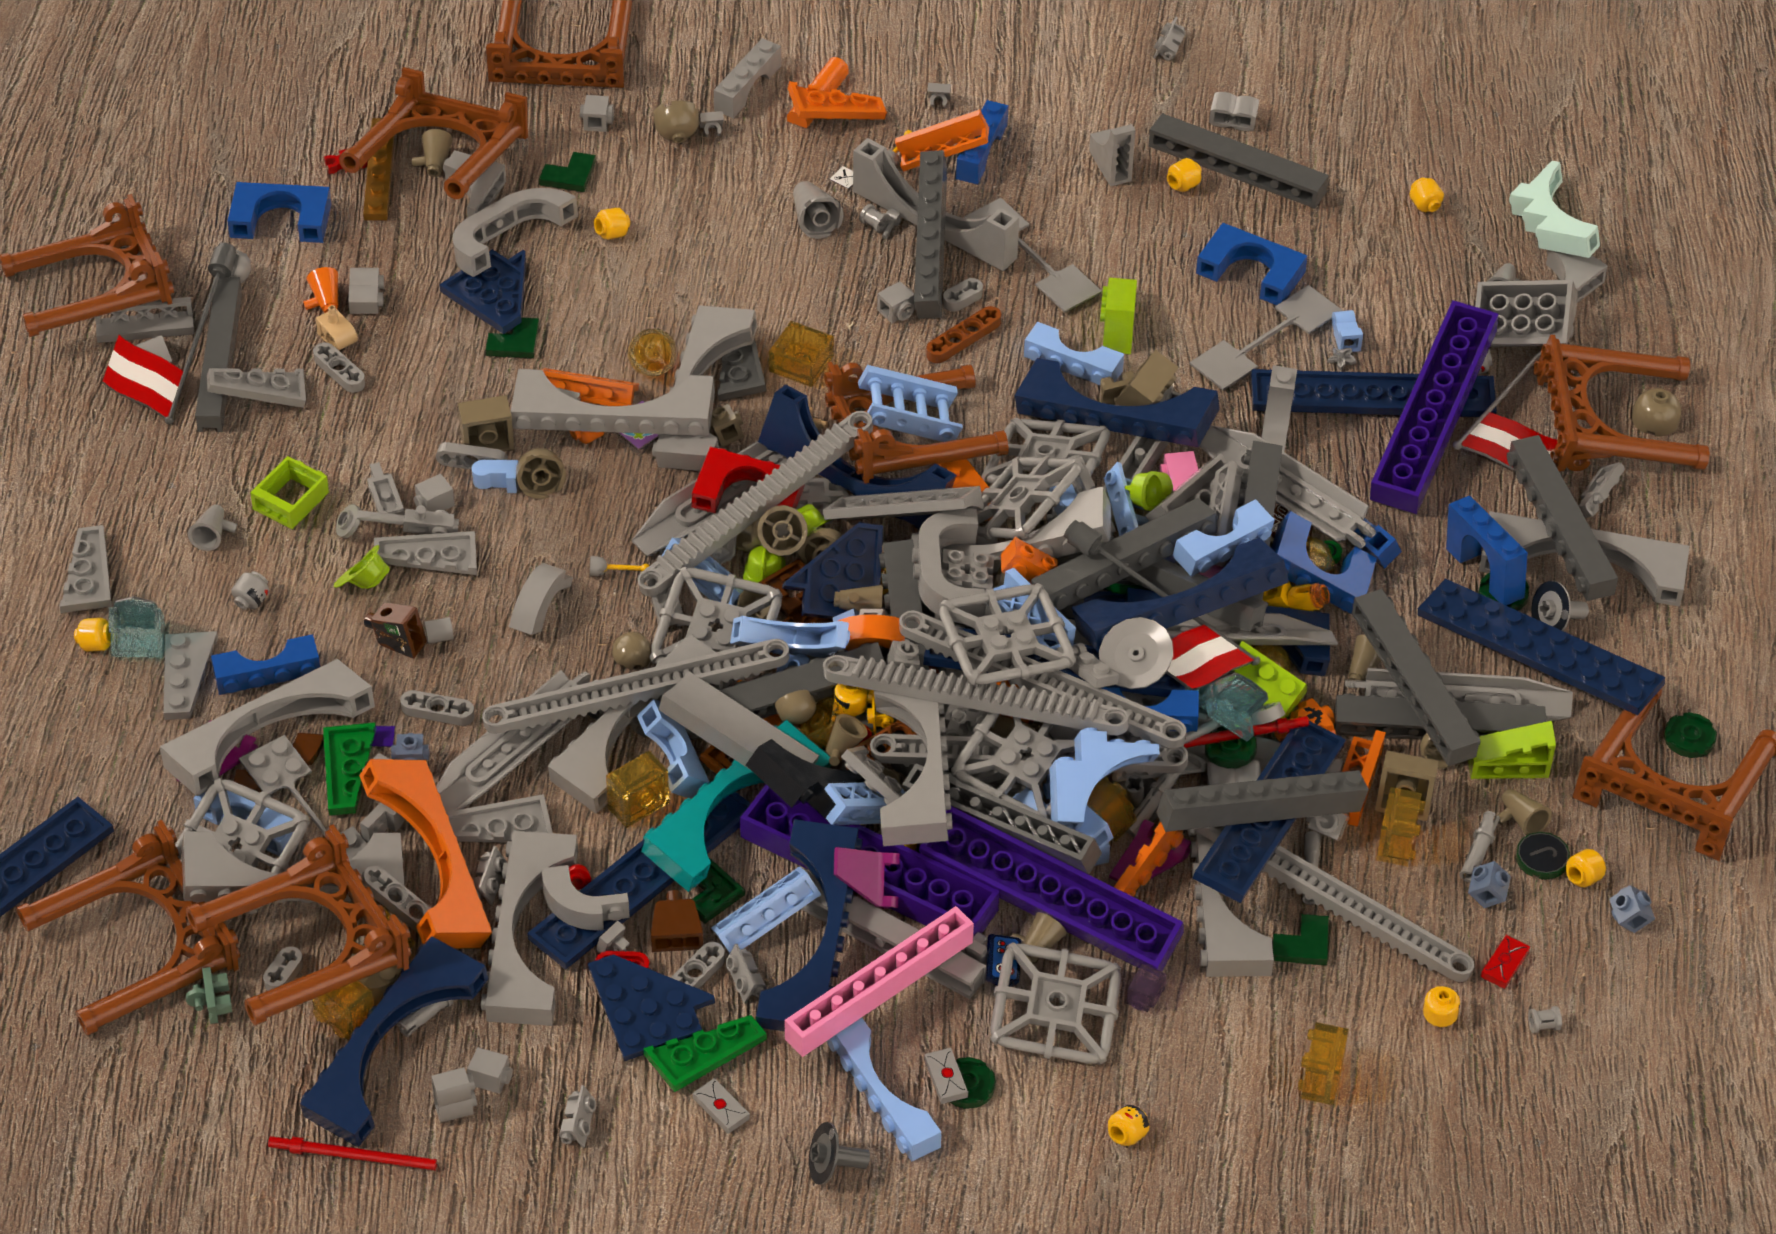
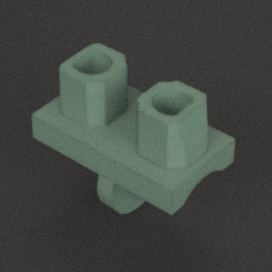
M210 967L202 968L205 989L201 988L199 984L193 985L192 990L186 994V1002L188 1005L195 1007L196 1011L203 1010V1006L207 1004L210 1024L219 1023L218 1015L232 1012L230 994L215 996V993L230 991L227 973L212 974Z

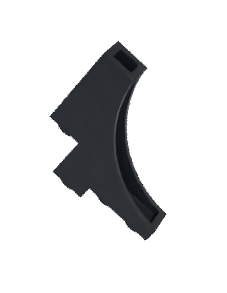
M773 739L758 746L746 763V766L791 808L799 803L806 804L808 802L825 819L836 805L825 791L828 783H861L865 781L859 773L854 774L850 770L830 769L803 760L784 749Z

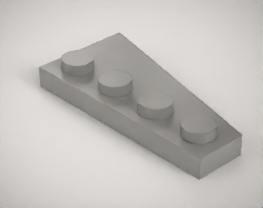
M209 368L207 373V391L211 393L304 408L306 402L304 369H295V372H285V369H274V372H262L261 369H251L249 372H242L240 369Z
M217 631L165 635L163 712L165 720L190 719L192 717L199 696V688L206 675L205 670L208 662L211 661L212 650L218 640Z

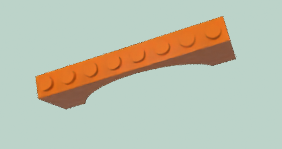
M370 759L359 775L367 797L388 806L405 818L417 830L430 848L439 870L441 888L438 903L427 910L416 926L422 944H426L432 936L454 949L481 948L492 933L491 925L483 910L482 902L478 897L474 881L466 866L465 858L461 853L457 837L454 835L449 822V816L446 814L441 796L437 791L433 775L429 770L426 760Z

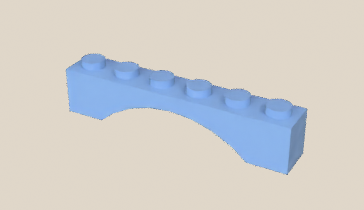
M860 1018L827 1040L831 1051H836L840 1056V1062L846 1072L850 1071L853 1075L857 1089L860 1092L864 1091L868 1097V1103L872 1111L878 1112L881 1116L885 1130L888 1133L892 1132L896 1138L897 1147L902 1154L906 1153L912 1162L941 1148V1131L929 1113L900 1100L879 1080L869 1055L871 1030L863 1018Z

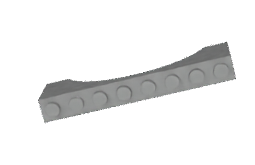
M867 138L853 150V192L887 210L893 208L899 211L900 217L917 225L919 193L900 174L887 148ZM1001 207L994 214L981 219L962 218L946 212L945 241L1002 271H1005L1017 259L1018 216Z
M699 305L696 315L692 316L691 333L686 335V349L681 352L680 369H676L675 385L670 388V391L679 386L689 375H703L714 362L724 355L743 346L753 344L758 327L755 310ZM710 433L709 436L658 434L659 438L653 444L652 455L656 457L658 467L701 471L710 446L719 449L718 438Z
M518 369L511 407L513 429L709 436L715 396L714 376L689 375L669 393L644 403L628 406H601L582 402L564 394L548 380L543 370Z
M1104 487L1079 492L1072 503L1055 519L1029 533L1027 538L1019 539L1054 558L1078 553L1080 551L1067 542L1068 539L1064 537V533L1074 520H1077L1078 522L1083 521L1101 534L1103 544L1111 541V504ZM919 532L912 533L911 535L914 548H917ZM1012 540L988 545L950 544L940 549V557L942 559L943 549L964 551V556L972 557L974 553L994 555L993 573H996L1001 566V553Z
M1489 512V515L1528 552L1527 559L1543 554L1557 553L1555 543L1552 537H1548L1546 526L1542 520ZM1591 529L1609 562L1622 567L1635 576L1646 587L1654 602L1680 607L1690 546ZM1483 549L1479 572L1490 573L1489 561Z
M690 634L683 641H679L666 657H662L655 667L716 652ZM731 678L728 683L720 681L718 685L710 683V685L716 689H725L733 686L738 680ZM659 695L656 700L661 702L662 695ZM649 698L647 702L639 700L635 705L630 702L626 707L618 705L617 709L609 707L596 722L591 723L581 736L572 740L567 749L551 760L548 765L550 781L597 814L614 798L612 781L608 774V762L612 748L624 728L634 717H637L653 698Z
M336 659L161 745L160 751L163 766L191 792L199 796L207 791L215 779L219 778V771L225 757L246 734L250 735L274 722L302 715L336 714L354 718L375 707L372 686L340 660Z
M874 690L876 712L896 718L910 727L922 740L928 753L923 771L914 785L901 797L880 808L883 846L948 841V830L953 829L951 813H946V810H951L950 793L945 794V790H950L949 774H944L943 772L949 771L947 755H942V752H947L946 736H941V733H946L945 717H940V714H945L944 703Z
M1188 829L1189 836H1194V841L1190 845L1191 858H1196V863L1192 864L1193 876L1195 870L1212 847L1213 841L1194 829ZM1200 882L1195 884L1194 898L1200 902V906H1196V920L1202 924V928H1198V943L1204 946V950H1200V965L1205 966L1206 977L1272 976L1274 962L1272 938L1260 934L1242 923L1228 909L1218 891Z
M211 831L183 832L182 870L184 901L196 903L211 901L278 874L255 868L239 860L223 848ZM373 833L366 846L349 860L352 869H357L360 876L367 867L372 865L379 866L404 885L401 833ZM373 876L369 880L373 883L377 878ZM314 883L306 887L314 888ZM332 883L325 884L320 889V891L328 894H333L340 890L337 885ZM384 884L380 890L383 892L387 885ZM388 892V896L392 901H401V897L397 892ZM347 894V897L345 898L344 901H352V900L350 899V897H349L348 894ZM287 898L275 901L277 903H284L286 901L314 902L301 898Z
M513 831L512 841H507L506 857H509L508 863H503L502 877L505 879V884H500L499 900H502V904L496 907L495 921L498 922V928L493 927L492 944H495V947L489 950L488 965L491 966V972H487L488 981L485 983V988H488L487 994H482L481 1010L486 1011L487 1022L553 1026L556 1005L555 987L539 979L523 963L514 944V933L518 919L525 906L543 889L541 868L565 865L570 867L577 864L578 839L577 835Z

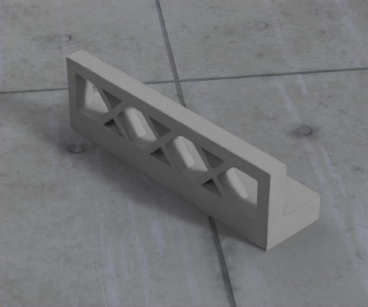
M191 297L172 298L173 304L169 305L167 302L162 303L161 300L112 312L111 314L114 316L111 318L101 319L100 316L95 317L97 342L117 341L118 335L125 340L154 338L161 335L168 337L195 334ZM178 306H187V311L177 312L173 309ZM156 308L162 310V312L158 314H153L149 312L151 309ZM133 310L138 313L135 316L125 314L127 311Z
M1232 460L1215 472L1210 508L1216 512L1217 533L1211 536H1222L1233 531L1232 522L1237 509L1242 476L1236 474L1237 463ZM1228 560L1225 562H1218L1215 565L1224 567L1225 565H1227Z

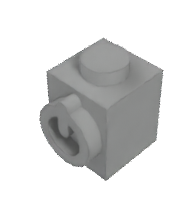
M586 95L585 104L580 105V118H583L584 131L607 132L608 124H613L614 104H609V96Z
M901 281L877 293V311L891 323L898 320H907L916 309L914 292Z
M905 639V641L893 640L886 663L889 664L893 661L896 666L904 663L906 668L914 665L916 670H918L920 666L918 644H914L908 639Z
M1341 813L1307 817L1306 821L1309 822L1308 828L1340 841L1350 817Z

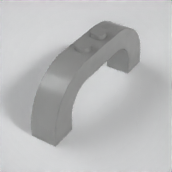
M551 188L526 189L509 194L468 217L456 227L453 233L455 260L458 267L472 277L490 268L489 247L484 245V243L523 221L545 219L563 226L577 218L576 196Z
M965 508L938 512L929 517L919 530L917 548L913 547L912 563H917L914 564L913 579H918L919 595L923 603L939 616L938 605L941 601L985 592L984 589L964 588L950 583L943 576L941 569V548L950 544H976L978 530L977 509ZM986 603L960 607L958 609L974 616L982 617L985 615Z

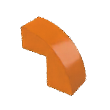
M857 615L838 620L849 623L850 640L844 650L850 651L862 644L878 642L879 646L890 649L893 640L905 641V637L900 633L899 629L900 618L886 615Z

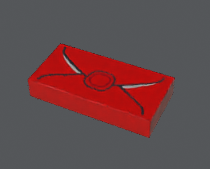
M1506 935L1482 970L1481 978L1505 989L1528 955L1531 946Z

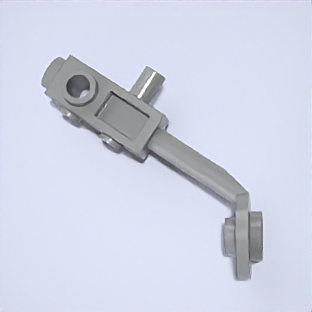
M351 504L338 516L336 533L344 539L349 538L357 530L360 521L403 525V532L454 533L458 532L459 519L454 518V514H449L445 510L426 511L423 505L417 506L416 510L405 509V515L362 511L360 507Z

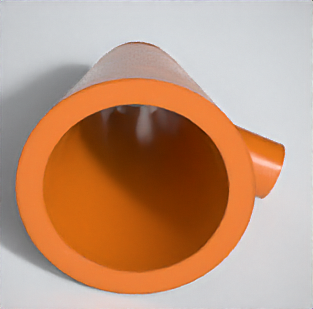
M321 267L311 271L307 275V282L315 298L303 301L306 310L320 306L322 311L326 313L331 305L335 306L338 310V271L332 267Z

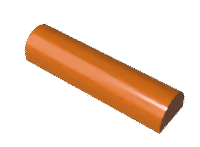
M838 57L830 58L810 85L818 86V90L830 92L831 89L837 90L849 74L848 65ZM794 106L787 114V122L804 128H808L815 119L798 118Z

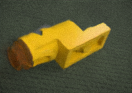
M1286 583L1265 591L1263 601L1267 602L1268 606L1317 611L1329 603L1330 594L1324 584H1303L1292 587L1290 583Z

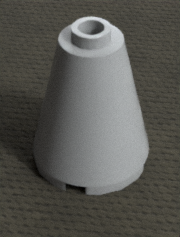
M809 181L800 182L795 186L793 197L800 229L810 238L821 239L830 236V232L835 228L838 229L842 224L844 214L841 204L834 197Z

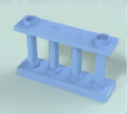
M871 365L866 366L858 380L860 389L871 391L872 404L867 413L871 415L872 423L875 426L941 442L956 440L963 428L962 424L951 422L948 409L958 394L956 386ZM881 394L894 397L895 408L883 405ZM904 399L916 402L917 413L905 410ZM926 405L937 407L940 419L928 416Z
M1116 462L1111 470L1106 473L1104 482L1119 536L1139 527L1138 525L1141 526L1149 522V520L1145 516L1135 514L1133 507L1144 509L1132 503L1129 490L1125 489V486L1131 485L1132 479L1125 477L1122 464ZM1172 555L1164 558L1172 563L1177 561Z

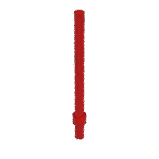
M1307 716L1292 719L1282 717L1276 719L1275 722L1208 733L1184 744V747L1190 748L1273 732L1278 734L1288 733L1290 729L1309 726V720Z
M270 1136L268 1140V1147L289 1150L292 1154L302 1155L303 1152L434 1171L437 1167V1159L305 1141L302 1137L292 1136L291 1139Z

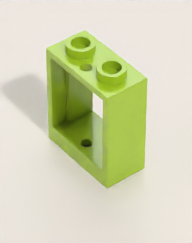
M287 456L250 492L252 508L274 521L293 529L329 493L327 476L323 472L316 471L305 465L302 461ZM290 479L310 488L294 505L274 496Z

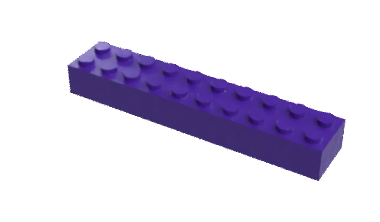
M1452 300L1371 481L1370 500L1414 514L1418 513L1496 335L1499 313Z
M765 785L740 817L741 838L808 869L790 854V838L794 819L824 824L830 823L808 802L806 804L799 803L791 808L769 786ZM859 824L838 825L858 828L859 838L863 839L862 850L900 854L899 865L891 864V866L884 867V896L898 897V908L890 907V909L927 926L956 906L974 923L973 937L978 932L982 934L999 911V890L904 845L883 846L882 835Z
M952 806L951 810H946V813H951L953 826V829L948 830V841L921 843L919 847L921 854L999 890L1000 899L1034 916L1037 912H1042L1053 917L1065 928L1066 932L1157 978L1161 975L1184 933L1183 921Z

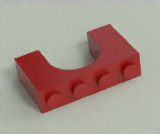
M710 446L692 491V507L716 513L724 491L731 484L743 480L763 481L766 474L771 475L773 469H779L780 465L771 461L755 459L749 455H740L723 448L718 449ZM805 484L776 506L786 505L796 509Z

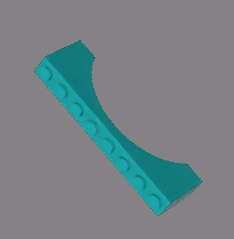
M785 720L779 726L774 725V727L818 754L819 758L815 763L816 765L830 768V756L790 722ZM734 760L727 770L725 768L721 769L710 784H703L698 790L697 795L692 799L690 797L685 799L680 805L679 810L674 814L672 812L667 814L660 826L656 829L654 827L649 829L643 837L644 845L641 852L687 892H690L707 877L711 864L704 842V825L709 814L730 794L747 786L764 782L750 769Z

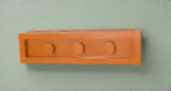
M977 110L895 138V145L901 154L900 167L903 172L919 167L920 152L944 150L945 157L987 144L989 126L981 110Z
M548 368L540 369L543 370L548 380L556 388L580 393L582 402L605 406L633 405L634 392L639 389V383Z
M1376 730L1372 741L1356 736L1353 737L1342 772L1350 771V768L1359 765L1362 769L1361 775L1369 790L1361 811L1351 812L1347 815L1350 817L1347 823L1349 825L1358 827L1384 748L1386 732ZM1356 747L1369 749L1367 755L1360 757L1356 752Z

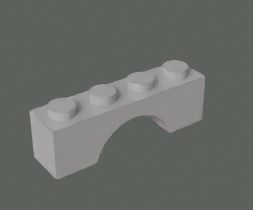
M762 38L714 89V111H723L724 115L734 119L745 107L748 94L754 82L760 76L770 79L781 67V46Z

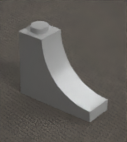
M1132 124L1090 134L1089 152L1110 187L1132 181L1136 132Z
M456 150L453 151L443 164L446 180L471 156L470 154ZM494 162L469 187V191L466 193L470 199L467 206L468 217L493 203L506 183L504 164Z
M1547 250L1546 265L1556 273L1560 280H1573L1578 293L1577 303L1605 282L1608 265L1593 255L1586 258Z
M1273 365L1261 438L1271 444L1283 446L1282 451L1284 452L1297 369Z

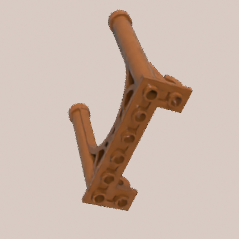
M503 0L494 43L486 44L488 81L624 88V58L632 2L634 0H613L609 29L604 40L593 48L571 54L547 53L534 49L523 42L517 33L523 0ZM513 44H514L518 50H515V51L512 53ZM525 57L533 59L531 62H519L517 60ZM589 60H593L595 62H598L599 64L584 65L583 63Z
M403 67L402 77L397 81L395 94L398 97L388 110V113L352 148L346 149L340 155L339 162L345 171L356 173L381 147L401 131L425 126L455 129L470 135L480 145L444 182L446 194L453 199H461L469 191V187L517 138H528L527 97L506 92L505 102L500 110L427 93L425 92L424 72Z
M132 194L127 195V199H123L124 205L118 202L108 204L103 210V217L106 222L90 230L88 234L13 254L8 252L0 254V263L5 278L14 276L17 272L83 255L111 257L125 267V274L122 280L113 289L104 294L36 313H24L23 319L29 337L37 336L42 331L161 300L162 303L167 302L168 305L173 304L170 294H174V288L171 280L168 278L170 273L166 259H161L155 245L152 244L151 236L147 233L144 221L140 222L139 216L143 215L140 202H135ZM115 213H119L118 216L112 218ZM122 246H130L126 249H119Z
M1550 334L1547 343L1542 346L1539 360H1536L1534 363L1533 373L1537 376L1538 385L1543 386L1544 382L1548 383V393H1551V410L1554 411L1555 415L1554 427L1558 431V440L1555 449L1551 450L1550 456L1559 472H1564L1566 467L1571 471H1582L1589 467L1590 459L1609 458L1611 456L1692 466L1693 469H1706L1710 454L1707 445L1636 438L1621 434L1608 427L1599 419L1587 398V382L1593 376L1602 372L1615 371L1686 381L1690 372V360L1688 357L1677 356L1676 358L1562 344L1559 339H1556L1555 335ZM1573 370H1576L1581 377H1574ZM1568 386L1575 387V388L1572 389V390H1569ZM1577 419L1586 421L1592 428L1586 429L1581 427Z
M827 362L828 372L824 373L826 387H828V393H825V402L827 407H831L833 421L837 420V424L850 414L856 412L853 410L855 408H865L867 412L872 404L871 391L860 389L858 386V380L863 373L862 367L857 363H848L839 369L837 364L833 365L832 362ZM971 364L960 366V369L916 376L956 386L957 389H973L976 385L975 373ZM852 374H856L858 378L849 376ZM881 394L883 405L894 401V397ZM858 421L860 423L854 424L855 427L859 428L857 429V439H854V447L849 450V457L851 461H855L857 475L861 474L864 483H869V479H874V474L993 454L997 456L1008 455L1009 446L1004 430L995 431L993 434L934 444L912 445L896 441L889 430L879 429L875 425H873V431L869 435L868 431H863L862 429L867 423Z
M1660 689L1639 715L1623 709L1593 755L1584 757L1572 798L1597 808L1603 789L1699 830L1700 834L1694 851L1720 861L1733 819L1771 758L1776 755V732L1769 729L1762 730L1732 777L1723 783L1698 786L1671 780L1646 766L1635 754L1631 744L1632 738L1661 697L1662 689ZM1621 750H1623L1624 756L1617 757ZM1619 768L1633 769L1636 774L1628 773ZM1723 795L1720 801H1717L1716 797ZM1690 798H1701L1708 805H1703Z
M162 819L157 821V826L153 827L154 834H146L138 838L132 845L134 853L119 863L31 904L24 903L16 907L20 921L27 932L104 896L121 892L145 896L159 904L170 916L177 935L176 946L170 960L155 974L77 1010V1019L87 1036L97 1032L99 1027L202 979V968L210 967L212 974L225 967L227 970L233 969L234 972L239 970L238 958L241 955L236 944H239V940L234 930H228L225 923L221 922L195 933L190 925L187 926L186 907L194 905L196 902L178 901L172 897L177 887L183 895L182 863L178 858L179 851L175 845V842H177L175 832L171 827L167 828ZM144 875L143 884L131 882ZM155 876H164L168 879L170 885L166 889L157 890L150 887V881ZM197 934L202 936L203 939L198 941L193 949L185 945V940L190 935ZM182 955L189 957V959L178 965Z
M334 824L329 826L328 831H325V838L317 837L309 841L303 849L306 858L286 869L287 871L199 905L196 903L186 907L189 924L195 933L266 904L287 898H301L317 902L331 910L342 922L347 934L346 944L340 956L333 963L311 974L244 1000L248 1017L255 1026L266 1022L268 1017L390 967L396 966L397 969L403 968L404 971L409 969L411 950L408 945L410 932L404 922L401 923L395 914L390 915V920L386 919L384 908L382 905L376 904L371 889L363 885L359 871L352 869L350 866V861L346 854V849L349 848L348 840L344 833H339ZM314 883V888L306 887ZM328 883L335 884L340 889L333 894L320 891L321 887ZM347 894L353 903L344 902ZM363 917L367 924L357 925V921ZM366 936L364 939L365 946L356 943L357 938Z

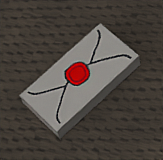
M947 1048L924 1054V1060L940 1103L944 1104L968 1098V1091L952 1049Z
M715 1078L693 1092V1099L727 1134L750 1119V1113Z

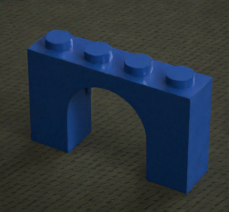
M236 182L227 220L230 238L253 239L257 221L262 214L275 208H289L300 214L298 221L300 242L323 243L332 204L330 187Z
M1222 223L1198 255L1196 274L1217 282L1233 262L1243 259L1259 261L1270 269L1261 282L1260 299L1278 305L1288 298L1305 274L1308 255Z
M1470 495L1450 503L1448 506L1446 549L1459 563L1481 555L1483 547L1490 565L1489 593L1499 603L1504 605L1525 598L1528 552Z
M1290 511L1278 524L1271 547L1284 560L1288 580L1296 585H1317L1321 590L1324 600L1352 614L1354 598L1368 592L1377 558L1355 546L1343 559L1339 574H1330L1322 571L1311 561L1306 550V542L1312 522Z

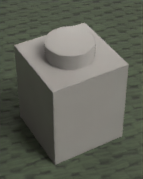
M438 474L415 485L416 496H414V502L416 507L423 505L426 511L435 512L436 510H446L455 506L453 488L442 474Z
M477 1047L467 1068V1073L472 1074L475 1087L500 1094L504 1084H509L513 1069L510 1068L509 1056Z

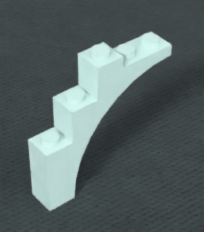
M1551 161L1530 184L1520 183L1511 192L1509 202L1512 214L1522 216L1525 231L1536 233L1539 248L1589 258L1600 247L1598 226L1569 216L1553 202L1554 193L1563 181L1560 162Z

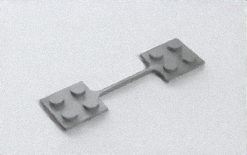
M1002 198L964 216V218L981 219L994 214L1001 207L1019 217V231L1029 226V223ZM1018 237V245L1050 274L1047 278L1035 283V286L1064 313L1102 293L1073 264L1060 271H1054L1051 266Z
M1307 285L1275 306V309L1283 314L1287 320L1241 350L1235 349L1223 340L1192 360L1189 364L1224 391L1251 373V369L1258 368L1255 363L1245 356L1247 352L1288 325H1297L1307 334H1310L1330 321L1333 312L1342 311V309L1313 287Z
M285 735L239 758L241 764L262 791L272 794L282 788L290 789L325 836L326 828L294 787V783L297 780L312 773V770ZM354 826L341 832L345 834L348 840L349 848L346 849V854L349 860L356 856L367 844Z

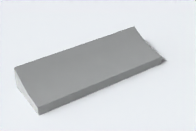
M973 486L840 497L823 509L825 520L841 518L845 521L929 515L944 510L965 508L981 511L984 510L981 487Z
M690 671L674 687L662 695L659 711L745 767H747L746 763L758 746L770 739H773L784 749L813 764L818 761V754Z

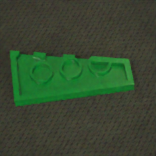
M376 722L323 727L329 816L356 813L363 785L359 775L369 761L376 732Z
M748 1015L717 1025V1029L708 1032L700 1030L694 1032L692 1037L679 1041L675 1038L666 1041V1045L656 1048L652 1045L643 1048L644 1056L675 1093L767 1040V1033L752 1015Z

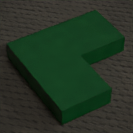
M573 152L568 167L545 164L539 178V185L585 192L596 163V155Z
M522 317V322L513 328L512 334L488 333L486 356L534 358L539 318Z
M710 859L711 864L707 877L698 884L704 891L692 899L695 901L699 919L704 924L745 896V889L712 859Z
M1302 914L1300 936L1274 934V961L1327 965L1329 916Z

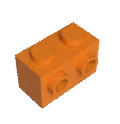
M1014 537L1001 553V572L1005 574V571L1015 568L1030 584L1031 579L1058 567V560L1017 537Z

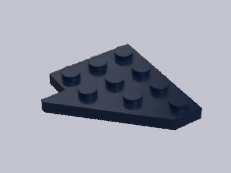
M492 249L489 251L490 268L475 277L460 270L439 284L440 292L502 334H505L522 322L526 252L524 250L507 259Z
M857 523L783 583V589L803 591L802 616L833 620V617L847 611L834 607L835 591L840 592V590L880 585L881 566L879 554L882 553L883 525Z
M614 954L587 963L624 1062L644 1055L643 1048L652 1045L656 1048L666 1045L668 1040L677 1038L679 1041L692 1037L694 1032L702 1030L695 1010L715 1003L714 995Z

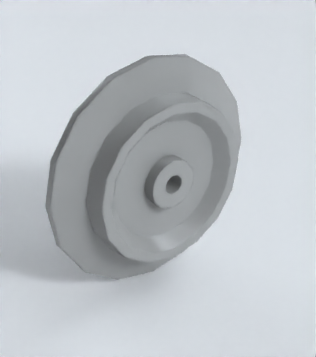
M1142 617L1126 619L1113 626L1104 636L1099 649V660L1119 674V681L1116 685L1127 689L1146 688L1159 681L1168 671L1173 658V642L1166 629L1156 621Z

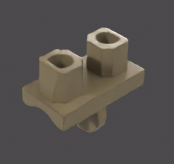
M1133 371L1125 372L1121 376V381L1114 382L1110 376L1102 378L1100 382L1101 403L1118 405L1115 403V400L1135 373Z

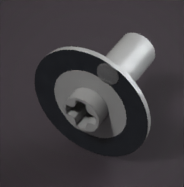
M1547 581L1536 590L1532 600L1531 613L1533 618L1564 631L1569 619H1585L1589 613V607L1583 601H1570L1568 591L1561 583Z

